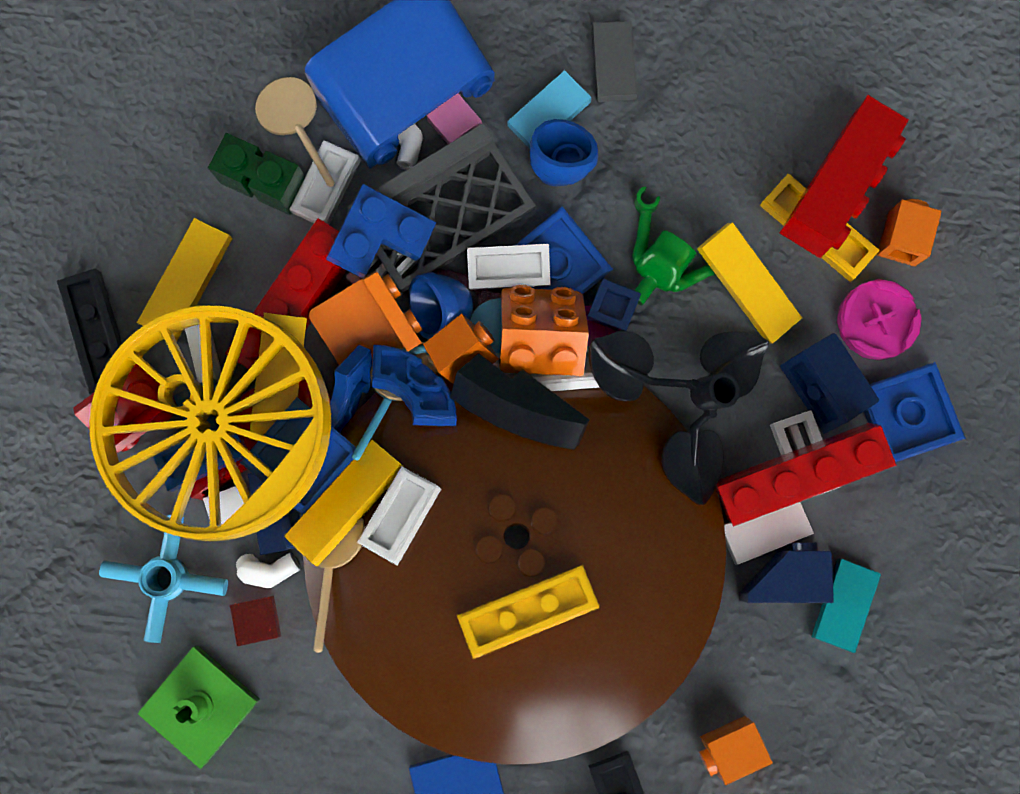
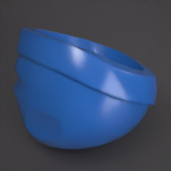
M563 119L545 121L535 129L530 141L529 155L532 170L544 184L549 186H566L577 183L585 178L597 165L599 155L597 142L591 133L574 122Z
M433 272L423 273L412 279L408 296L409 308L423 329L419 332L421 336L430 339L461 313L471 320L473 313L472 295L469 289L460 281Z

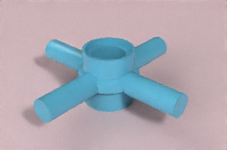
M165 532L160 556L151 559L144 566L103 561L99 570V575L103 578L139 583L141 591L151 598L143 641L161 643L168 602L178 597L183 590L225 596L228 589V579L189 574L186 566L177 559L181 537ZM163 567L167 568L171 574V583L166 589L161 588L157 581L158 572Z

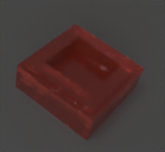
M274 595L230 605L237 647L281 637Z

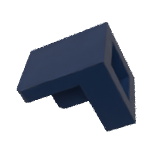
M603 278L587 320L617 332L627 331L641 293Z

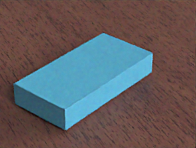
M564 70L507 121L508 127L530 149L531 138L538 126L545 121L553 119L571 121L591 103V96Z

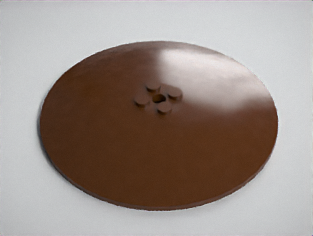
M436 369V375L443 378L452 392L453 383L442 376ZM643 386L640 397L634 401L615 400L604 393L600 387L552 391L590 419L580 444L574 450L544 444L511 433L478 417L455 401L456 426L413 425L411 411L403 401L392 400L371 440L395 458L404 468L439 486L441 491L398 566L361 546L359 552L351 561L341 567L333 568L324 645L339 671L354 691L375 712L397 729L421 743L451 755L479 762L506 765L538 764L570 758L592 751L618 739L651 716L684 682L707 643L720 607L726 569L725 526L716 489L706 504L699 505L679 491L666 477L662 467L663 447L672 434L681 431L687 432V430L669 408L645 386ZM376 392L357 410L340 434L357 447L384 398ZM387 490L363 515L362 518L364 521L365 528L368 525L373 514L375 513L380 502L382 501ZM511 526L525 528L529 534L528 544L521 549L509 547L504 540L505 531ZM303 555L306 589L312 614L317 625L324 568L315 566ZM583 565L600 608L473 659L457 615Z

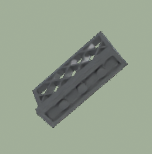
M484 123L375 189L408 208L409 205L417 200L433 203L429 217L433 221H435L438 205L460 209L456 229L435 225L433 232L454 236L452 249L445 254L429 252V238L420 257L418 270L405 279H402L395 268L398 256L397 251L381 243L376 255L402 293L409 289L412 279L417 275L436 272L465 254L467 248L476 247L535 210L536 205L493 143L492 134ZM491 156L498 167L496 181L474 177L476 164ZM469 169L468 175L461 174L462 172ZM502 174L509 184L501 182ZM449 180L465 182L466 186L462 202L441 198L442 185ZM471 184L494 189L490 208L467 203ZM436 189L434 196L427 195L428 193ZM498 191L515 193L523 205L512 212L495 209ZM352 204L347 206L348 211L350 210ZM465 211L488 215L486 227L478 233L461 230ZM493 216L500 218L496 222L492 223ZM459 237L467 239L458 245ZM383 249L392 251L391 260ZM426 258L433 259L432 262L425 265Z

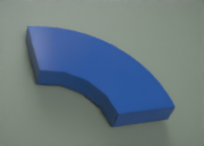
M373 344L372 388L387 390L400 397L411 411L413 425L456 426L455 403L450 398L451 391L441 376H437L416 355L395 347Z
M358 345L334 371L335 385L330 401L331 426L339 433L355 414L362 392H369L372 353L370 349Z

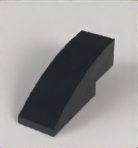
M478 353L456 373L450 398L471 413L499 428L544 444L573 450L580 444L590 419L523 369L511 378Z

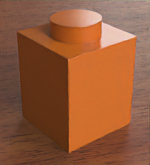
M902 199L888 212L879 245L880 251L877 253V256L914 267L923 262L931 255L942 211L929 207L927 202L919 199Z
M462 313L423 344L438 372L453 384L457 371L478 353L492 364L499 360L490 345L495 341L490 331L480 321L474 325Z
M746 716L700 736L705 749L699 751V754L710 776L717 774L725 785L773 764L755 723Z

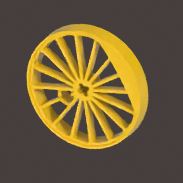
M207 305L176 310L160 316L138 329L117 349L104 368L94 392L90 411V441L94 460L104 483L116 500L133 516L157 530L201 541H222L243 537L260 531L285 516L301 501L316 480L327 454L331 433V409L328 392L323 377L307 350L290 333L277 324L253 313L226 306ZM210 323L238 324L214 392ZM195 325H200L203 386L195 380L173 335L177 331ZM252 327L273 337V343L226 395L249 328ZM165 339L181 374L165 378L146 362L142 356L158 342ZM285 347L298 363L300 371L233 405L276 354ZM136 364L160 383L158 389L159 402L121 390L129 373ZM306 379L313 406L311 409L235 416V414ZM187 384L190 398L184 401V405L177 407L173 402V393L178 386ZM119 396L187 418L186 420L114 426V416ZM210 415L217 417L215 421L220 426L216 431L209 429L211 425L207 419ZM313 417L295 445L237 427L238 423ZM186 428L119 462L114 434ZM234 434L242 435L290 452L273 471L233 436ZM187 439L145 489L138 494L129 483L123 471ZM226 442L268 477L253 495H251ZM217 448L244 502L222 525ZM194 449L171 518L155 510L147 502ZM205 452L207 457L210 526L207 528L181 522Z

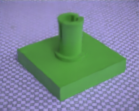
M195 646L137 714L201 769L210 761L260 699L202 648Z

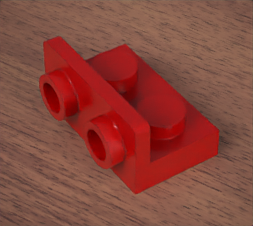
M136 364L129 373L121 390L159 402L158 389L160 383ZM94 393L73 407L74 415L89 429ZM119 396L115 410L114 426L167 422L173 416V413ZM147 431L114 434L116 452H124L134 447L140 437Z

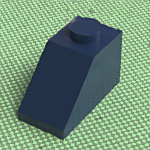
M792 543V551H778L739 592V601L746 603H834L832 551H818L817 543Z

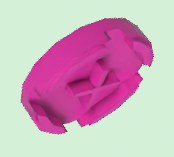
M877 279L859 285L846 295L839 306L837 324L840 336L850 350L863 358L884 360L896 357L913 345L920 333L922 320L920 310L916 308V304L913 302L914 297L907 289L896 282Z

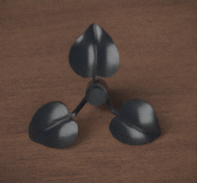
M618 331L593 339L589 347L591 372L598 386L609 397L619 401H634L640 397L644 383L654 386L691 389L690 397L696 407L704 410V413L691 424L690 433L684 431L676 432L668 438L662 451V467L668 480L679 491L696 504H706L716 489L715 484L719 482L724 462V450L719 436L714 431H699V429L709 419L717 417V409L731 407L737 402L738 398L751 392L759 378L762 360L769 341L746 332L731 331L716 334L704 343L700 352L701 365L710 374L697 380L653 378L647 375L653 368V352L649 343L638 334Z

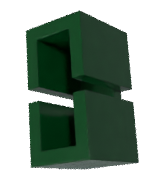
M225 133L208 166V169L220 184L251 198L255 195L259 202L288 215L292 213L290 207L305 179L299 165L268 151H265L263 155L259 147L228 133Z

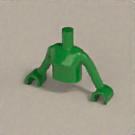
M642 187L635 199V208L640 213L632 255L636 270L643 277L634 290L641 293L638 304L641 306L644 305L656 287L666 292H680L715 274L707 264L682 277L685 269L695 258L696 252L685 241L667 230H663L654 244L646 250L649 242L652 213L656 211L660 202V196L657 197L653 204L648 205L642 202L641 197L645 194L647 187Z

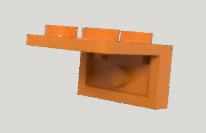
M376 270L312 308L309 312L310 321L339 365L358 345L371 350L373 365V344L395 348L405 347L407 352L422 344L416 334L423 329L410 309L403 313L395 301L401 295L389 274L381 278Z
M516 285L512 288L502 289V332L499 369L504 373H518L523 369L528 374L583 376L589 335L583 294L568 287H557L549 290L534 289L527 285Z

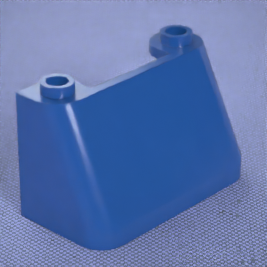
M393 0L316 53L305 67L306 77L316 99L369 169L376 164L383 165L393 159L397 154L398 135L457 93L461 92L464 97L473 96L474 98H479L489 91L495 81L493 69L450 0Z

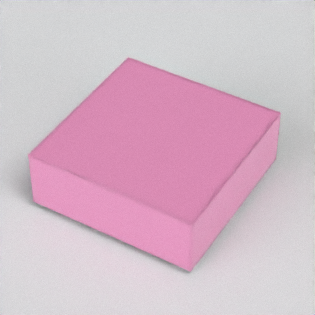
M459 93L426 115L427 121L447 144L482 124L481 119Z

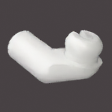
M413 124L398 135L401 147L397 165L407 170L417 164L423 141V134L416 124Z
M291 552L272 564L260 562L253 554L242 555L236 562L237 576L243 583L263 588H272L301 570L297 559Z

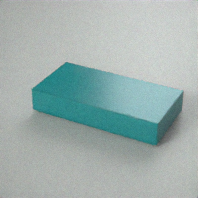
M837 559L833 570L834 603H822L811 637L855 653L881 574L844 559Z

